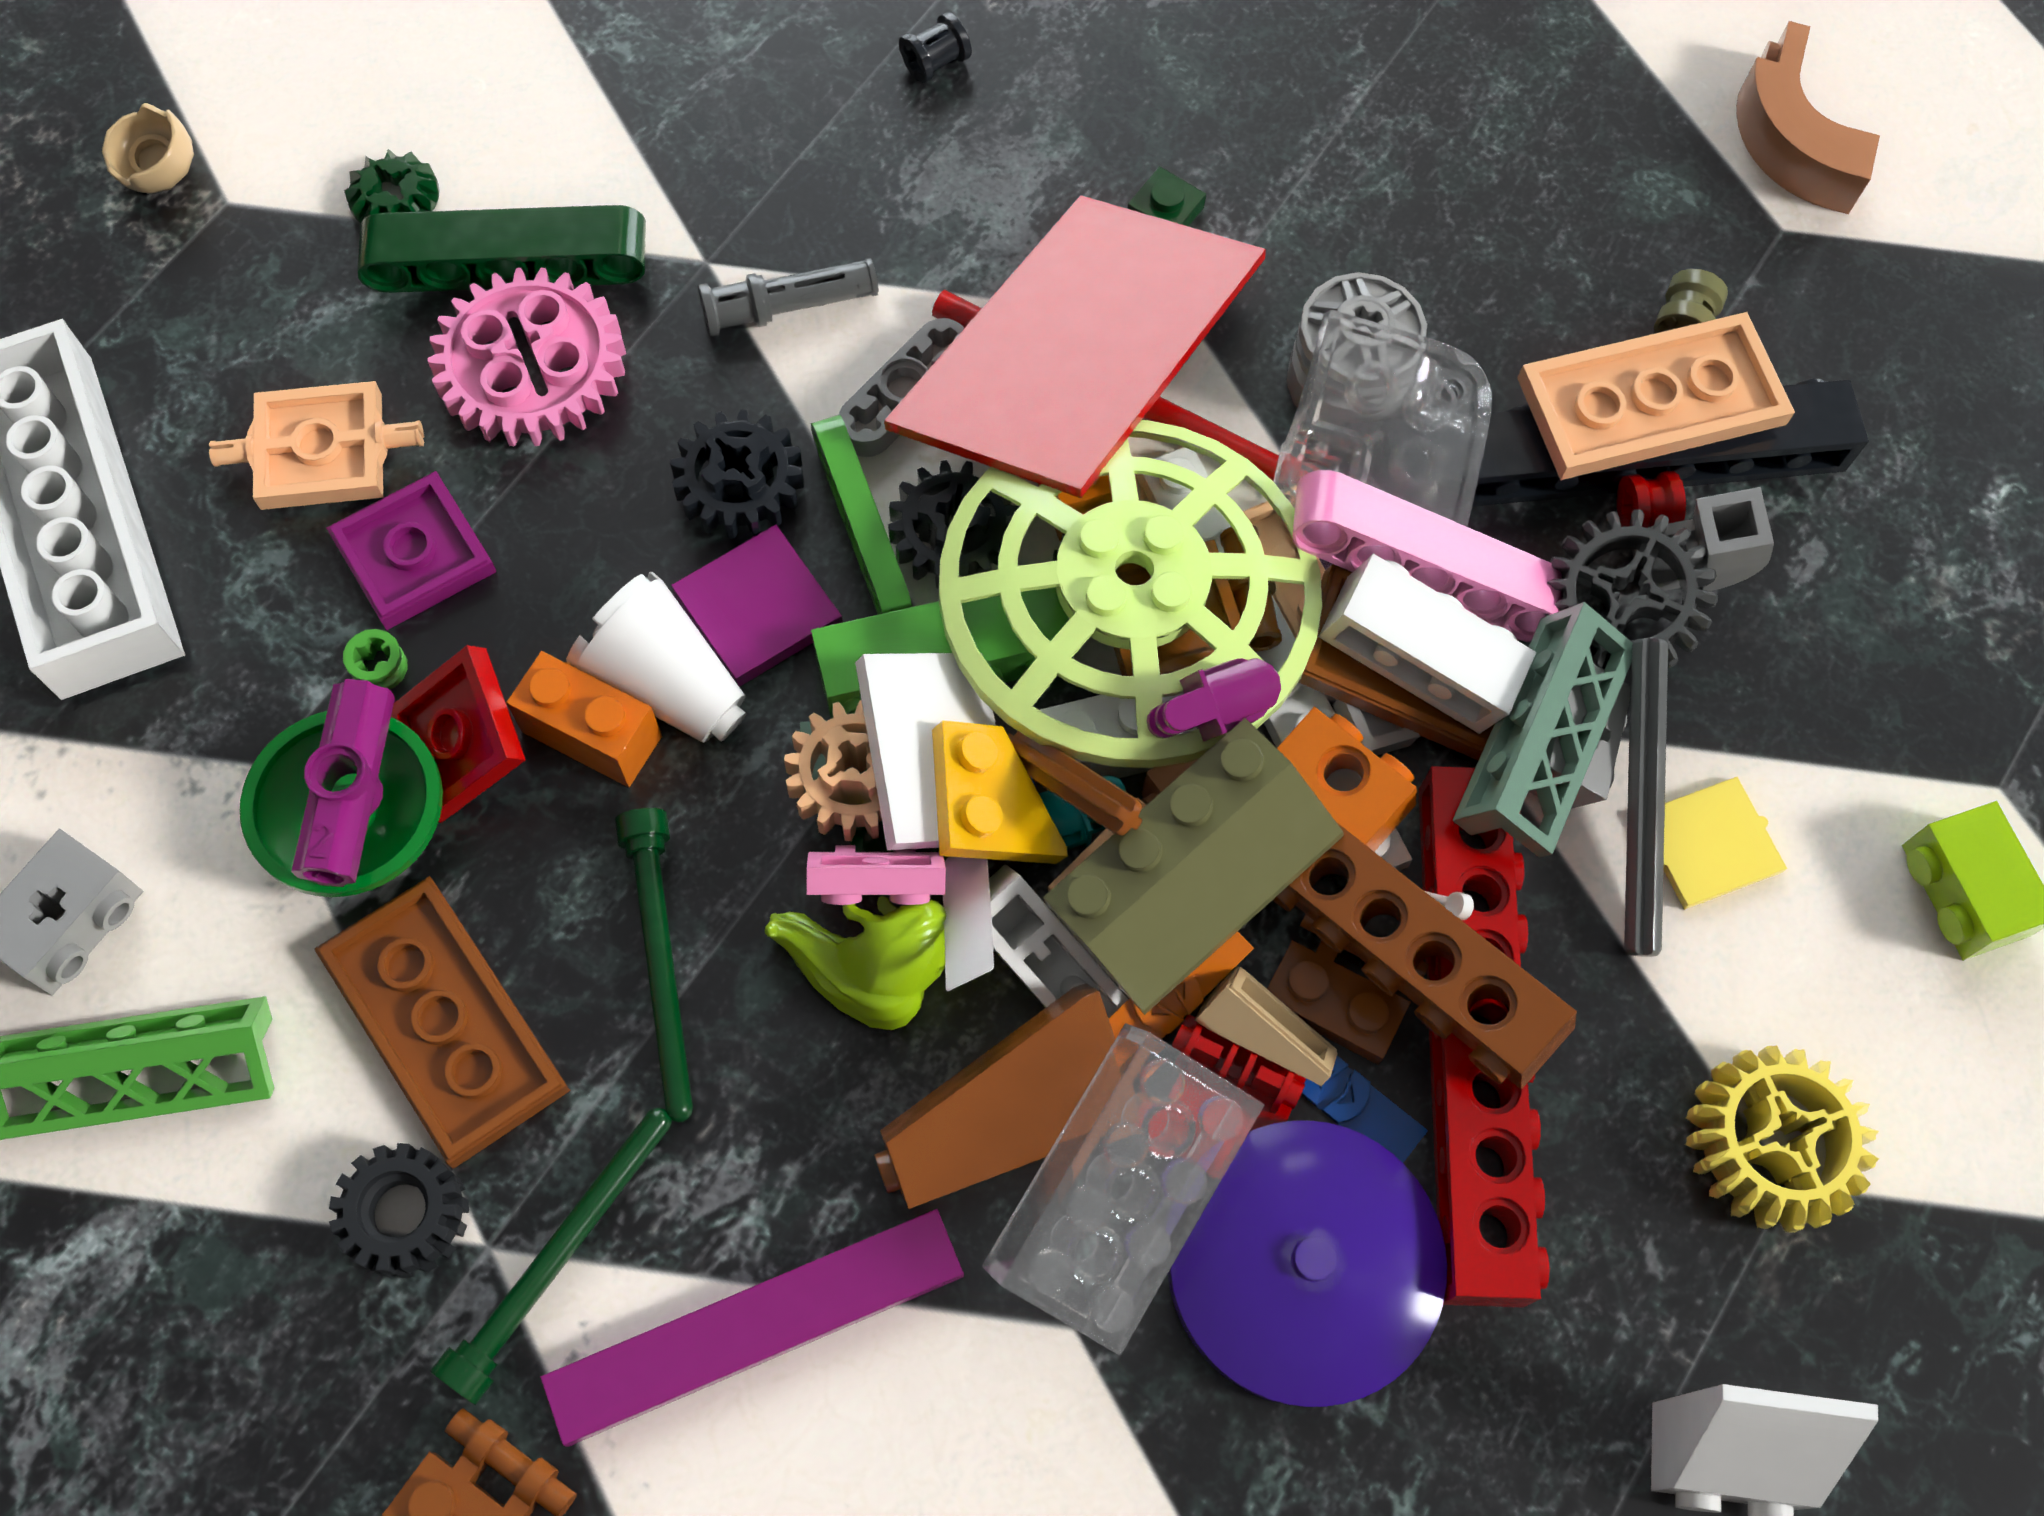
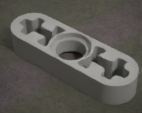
M946 318L935 319L926 323L842 406L839 415L843 418L857 456H876L885 451L900 436L885 430L884 420L903 399L892 394L888 389L889 385L900 377H911L919 381L929 370L927 365L931 362L932 366L945 351H940L933 358V345L944 348L949 343L951 344L964 329L960 323ZM878 400L883 407V409L880 412L878 409ZM876 417V431L873 432L871 429L864 428L859 433L856 432L855 422L859 421L866 425Z

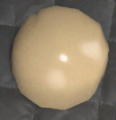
M148 103L142 104L138 112L124 115L106 131L102 147L107 171L125 187L147 194L171 190L188 173L194 155L192 140L179 119L169 109L163 111Z

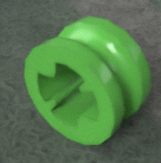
M379 629L364 630L356 634L347 643L343 651V663L348 673L355 680H367L377 686L392 689L404 679L408 670L407 658L395 637L387 631ZM377 651H383L388 662H377L374 671H368L363 661L374 660Z

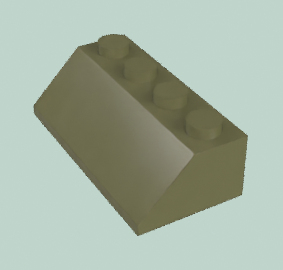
M1244 718L1141 810L1139 817L1143 821L1137 830L1131 828L1124 836L1113 834L1051 889L1043 899L1055 916L1095 962L1145 1015L1344 836V833L1293 764Z

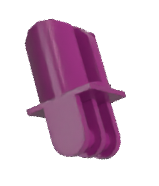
M1243 658L1233 659L1204 670H1198L1179 680L1183 688V695L1177 696L1150 711L1147 717V727L1154 736L1162 739L1197 727L1203 742L1228 733L1244 718L1253 723L1263 717L1267 710L1277 703L1281 691L1280 676L1272 665L1258 658L1250 660Z

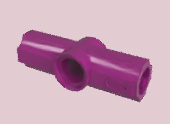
M345 679L342 683L333 684L320 746L309 757L304 771V779L310 790L291 870L299 879L309 880L319 885L344 887L346 884L356 883L369 817L379 807L383 798V785L378 775L395 700L394 694L388 688L377 686L367 680ZM347 774H357L354 782L348 788L332 792L335 783L341 777Z

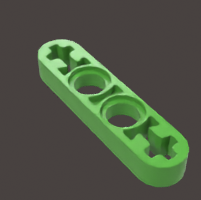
M836 415L811 423V431L820 462L877 614L913 607L904 577L841 415Z

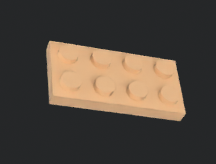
M1747 312L1525 364L1522 366L1517 377L1560 480L1785 426L1795 413Z

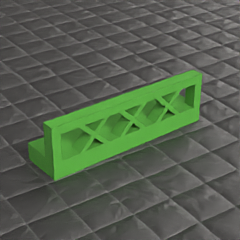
M263 996L0 1036V1140L270 1099L275 1088L262 1042L272 1022L267 997ZM244 1052L251 1080L227 1083L205 1069L214 1057ZM201 1059L197 1065L191 1062V1060ZM163 1065L186 1080L178 1091L159 1094L135 1079L145 1067ZM131 1070V1072L128 1075L122 1073L121 1071ZM93 1076L117 1091L108 1102L89 1104L66 1091L74 1078ZM62 1080L59 1086L52 1083L53 1081ZM194 1084H196V1085H198L199 1087H201V1088L191 1089V1087H192ZM21 1086L45 1099L47 1102L39 1113L9 1117L1 1089ZM124 1094L130 1097V1099L121 1100ZM54 1105L61 1108L58 1110L50 1111Z

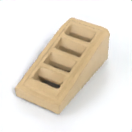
M1236 966L1203 1002L1195 1021L1205 1028L1320 1086L1331 1077L1338 1054L1337 1049L1242 967Z

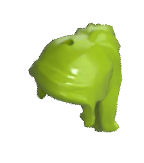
M881 896L878 898L877 905L878 910L884 916L874 915L868 910L858 908L855 904L842 905L843 913L847 919L857 921L864 927V932L856 937L848 938L829 932L803 913L789 911L783 914H771L770 921L765 926L764 931L767 937L776 941L789 952L798 968L812 986L838 1010L872 1028L894 1030L906 1026L921 1008L924 990L941 975L945 968L944 922L946 920L945 908L937 901L930 900L924 904L897 907L893 905L888 897Z

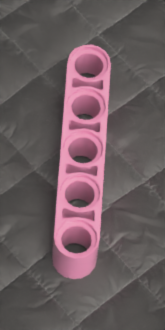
M1331 470L1313 471L1301 477L1297 483L1293 542L1306 553L1351 572H1354L1373 553L1384 560L1394 561L1403 566L1413 578L1436 592L1453 596L1469 612L1491 625L1509 630L1515 635L1517 640L1531 642L1541 618L1546 617L1545 613L1551 615L1560 611L1555 606V603L1562 599V592L1555 590L1547 582L1552 579H1562V573L1553 568L1552 563L1339 472Z

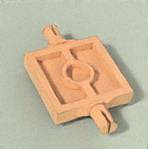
M376 381L254 393V419L246 438L210 441L209 447L211 449H209V455L214 467L239 463L250 464L253 470V499L260 510L384 498L383 463L388 449L424 446V432L420 420L407 423L384 424L382 420V393Z

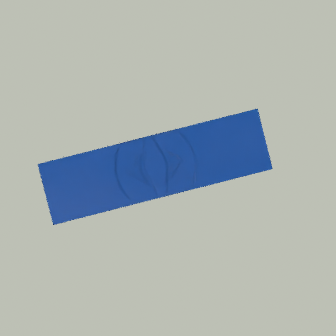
M1338 1056L1336 1057L1331 1077L1322 1086L1306 1079L1302 1096L1338 1125L1359 1132L1378 1142L1393 1153L1402 1163L1428 1131L1370 1084V1081L1355 1069H1350L1349 1065Z

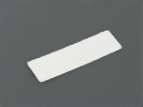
M949 857L945 861L946 884L945 895H943V907L946 913L944 935L947 991L990 972L994 968L987 859Z

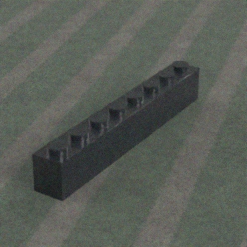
M1813 378L1799 382L1796 385L1783 386L1795 411L1785 426L1560 480L1529 405H1520L1508 411L1490 413L1464 410L1446 417L1425 419L1408 415L1396 418L1391 422H1382L1372 456L1379 490L1428 511L1613 494L1617 493L1622 477L1637 474L1648 480L1654 479L1658 473L1675 471L1679 474L1683 486L1687 487L1846 472L1868 444L1869 440L1851 381L1825 382L1823 379Z

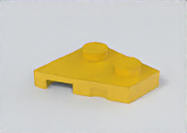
M942 720L932 729L940 856L1057 864L1068 856L1067 846L1003 726Z

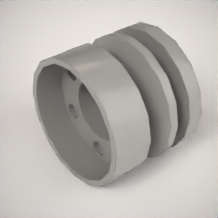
M1357 272L1335 276L1317 287L1303 307L1297 338L1294 341L1286 381L1293 403L1308 420L1328 431L1357 434L1376 430L1381 427L1382 422H1388L1395 417L1407 397L1413 380V373L1418 367L1419 358L1425 347L1427 323L1421 305L1405 287L1384 276Z

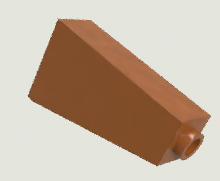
M1087 983L1072 988L882 1128L880 1133L886 1150L874 1154L887 1193L900 1190L908 1209L1143 1121L1099 990Z

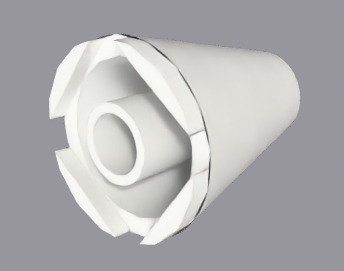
M649 572L648 578L640 574L622 587L592 618L598 626L593 632V639L590 643L579 635L566 658L567 664L651 706L655 717L703 743L713 736L722 742L737 728L746 716V712L740 708L745 699V694L663 580L653 572Z

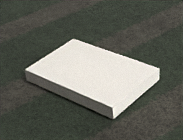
M953 653L863 654L855 662L887 850L939 848L932 729L942 720L996 726L993 710L980 699L959 669Z

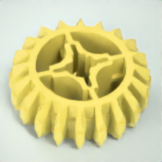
M1777 1045L1766 1046L1758 1052V1056L1752 1050H1744L1733 1057L1732 1064L1722 1062L1711 1070L1713 1082L1704 1081L1695 1090V1095L1702 1104L1690 1108L1686 1119L1703 1130L1689 1135L1685 1145L1693 1149L1704 1150L1705 1158L1694 1164L1693 1172L1706 1174L1712 1171L1718 1182L1711 1186L1709 1196L1716 1199L1727 1193L1734 1196L1731 1204V1216L1740 1218L1754 1209L1757 1228H1771L1776 1225L1778 1220L1784 1231L1789 1233L1802 1230L1806 1222L1811 1227L1819 1228L1831 1222V1213L1840 1216L1852 1210L1855 1204L1851 1195L1858 1196L1865 1193L1871 1185L1862 1172L1874 1168L1879 1158L1864 1149L1862 1145L1874 1141L1879 1131L1870 1127L1860 1126L1858 1117L1868 1112L1870 1104L1856 1102L1852 1105L1845 1094L1851 1090L1853 1080L1844 1078L1834 1084L1828 1079L1831 1061L1820 1060L1808 1068L1805 1049H1794L1786 1054L1785 1057H1783ZM1787 1095L1799 1101L1809 1112L1794 1106ZM1743 1097L1748 1107L1743 1111L1748 1129L1744 1140L1738 1142L1735 1132V1116L1738 1104ZM1779 1130L1784 1135L1795 1131L1802 1133L1783 1146L1777 1141L1765 1146L1760 1145L1761 1141L1774 1135ZM1823 1135L1826 1157L1824 1168L1819 1178L1816 1169L1821 1165L1815 1148L1819 1136ZM1750 1164L1761 1165L1769 1170L1777 1185L1761 1176Z

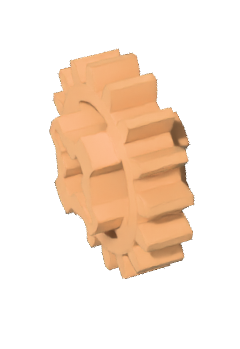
M862 700L859 701L855 713L846 714L840 702L833 703L832 719L825 721L816 713L809 716L812 731L810 735L799 731L793 733L794 750L798 753L785 754L784 757L786 773L792 775L785 780L789 798H800L797 802L799 816L803 820L818 813L817 824L819 833L825 835L837 824L843 828L845 841H852L856 828L866 827L871 838L876 839L879 838V822L882 821ZM822 753L826 764L818 769V778L813 780L814 765Z

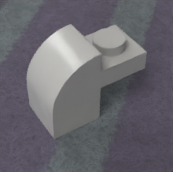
M1761 487L1698 498L1695 503L1693 519L1669 523L1664 533L1672 538L1679 529L1686 527L1691 531V534L1682 549L1687 552L1697 546H1704L1706 548L1707 555L1705 559L1693 568L1694 570L1701 568L1715 569L1717 575L1715 581L1701 587L1702 590L1714 591L1734 585L1761 571L1769 563L1774 546ZM1632 549L1633 557L1639 551L1638 549ZM1657 557L1651 570L1652 580L1656 586L1663 591L1681 588L1673 570L1667 563ZM1642 569L1637 571L1638 581L1640 580Z

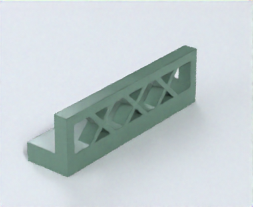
M1583 602L1541 618L1529 645V648L1537 653L1510 714L1495 723L1452 820L1468 834L1475 835L1502 828L1539 858L1553 855L1632 662L1633 643L1587 603ZM1593 639L1611 653L1605 671L1601 674H1596L1589 649ZM1580 686L1587 714L1582 724L1575 725L1568 697L1572 688ZM1558 737L1565 760V767L1561 776L1553 778L1546 749L1550 740ZM1537 790L1544 816L1539 829L1519 814L1528 791Z

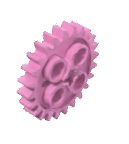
M542 267L534 280H526L523 270L516 268L513 282L505 284L503 279L497 273L492 274V289L485 291L475 283L470 285L474 297L470 303L458 298L451 300L457 317H438L437 320L443 335L430 336L429 341L435 355L428 357V364L434 375L432 382L439 397L443 399L448 413L451 416L459 415L467 431L479 425L485 440L490 442L500 430H503L509 446L513 447L518 442L521 433H529L534 446H540L543 431L551 430L559 441L564 440V424L571 422L576 427L584 430L587 427L582 413L589 410L602 415L605 410L600 395L617 396L618 390L614 377L625 375L621 356L626 355V349L616 314L610 315L604 296L594 299L590 284L587 282L574 289L570 274L565 272L555 283H551L546 268ZM511 317H517L521 323L548 390L545 396H539L536 393L508 324V320ZM552 321L548 324L541 325L544 322ZM489 341H495V342H493V343H491V344L484 345V344L488 343ZM574 367L565 372H558L563 368ZM517 387L512 391L502 393L507 388Z

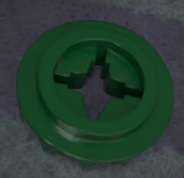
M388 149L385 157L377 161L366 156L365 165L362 170L349 171L350 186L344 190L349 209L360 223L369 215L378 213L433 211L439 199V184L430 164L420 162L412 151L399 157ZM387 181L391 182L394 186H399L403 199L399 200L396 195L383 191L382 183Z

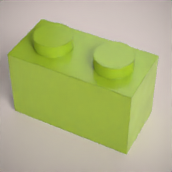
M1997 801L1930 823L1901 845L1907 855V866L1912 877L1924 887L1938 913L1937 920L1942 934L1950 943L1955 945L1963 961L2031 937L2044 929V885Z

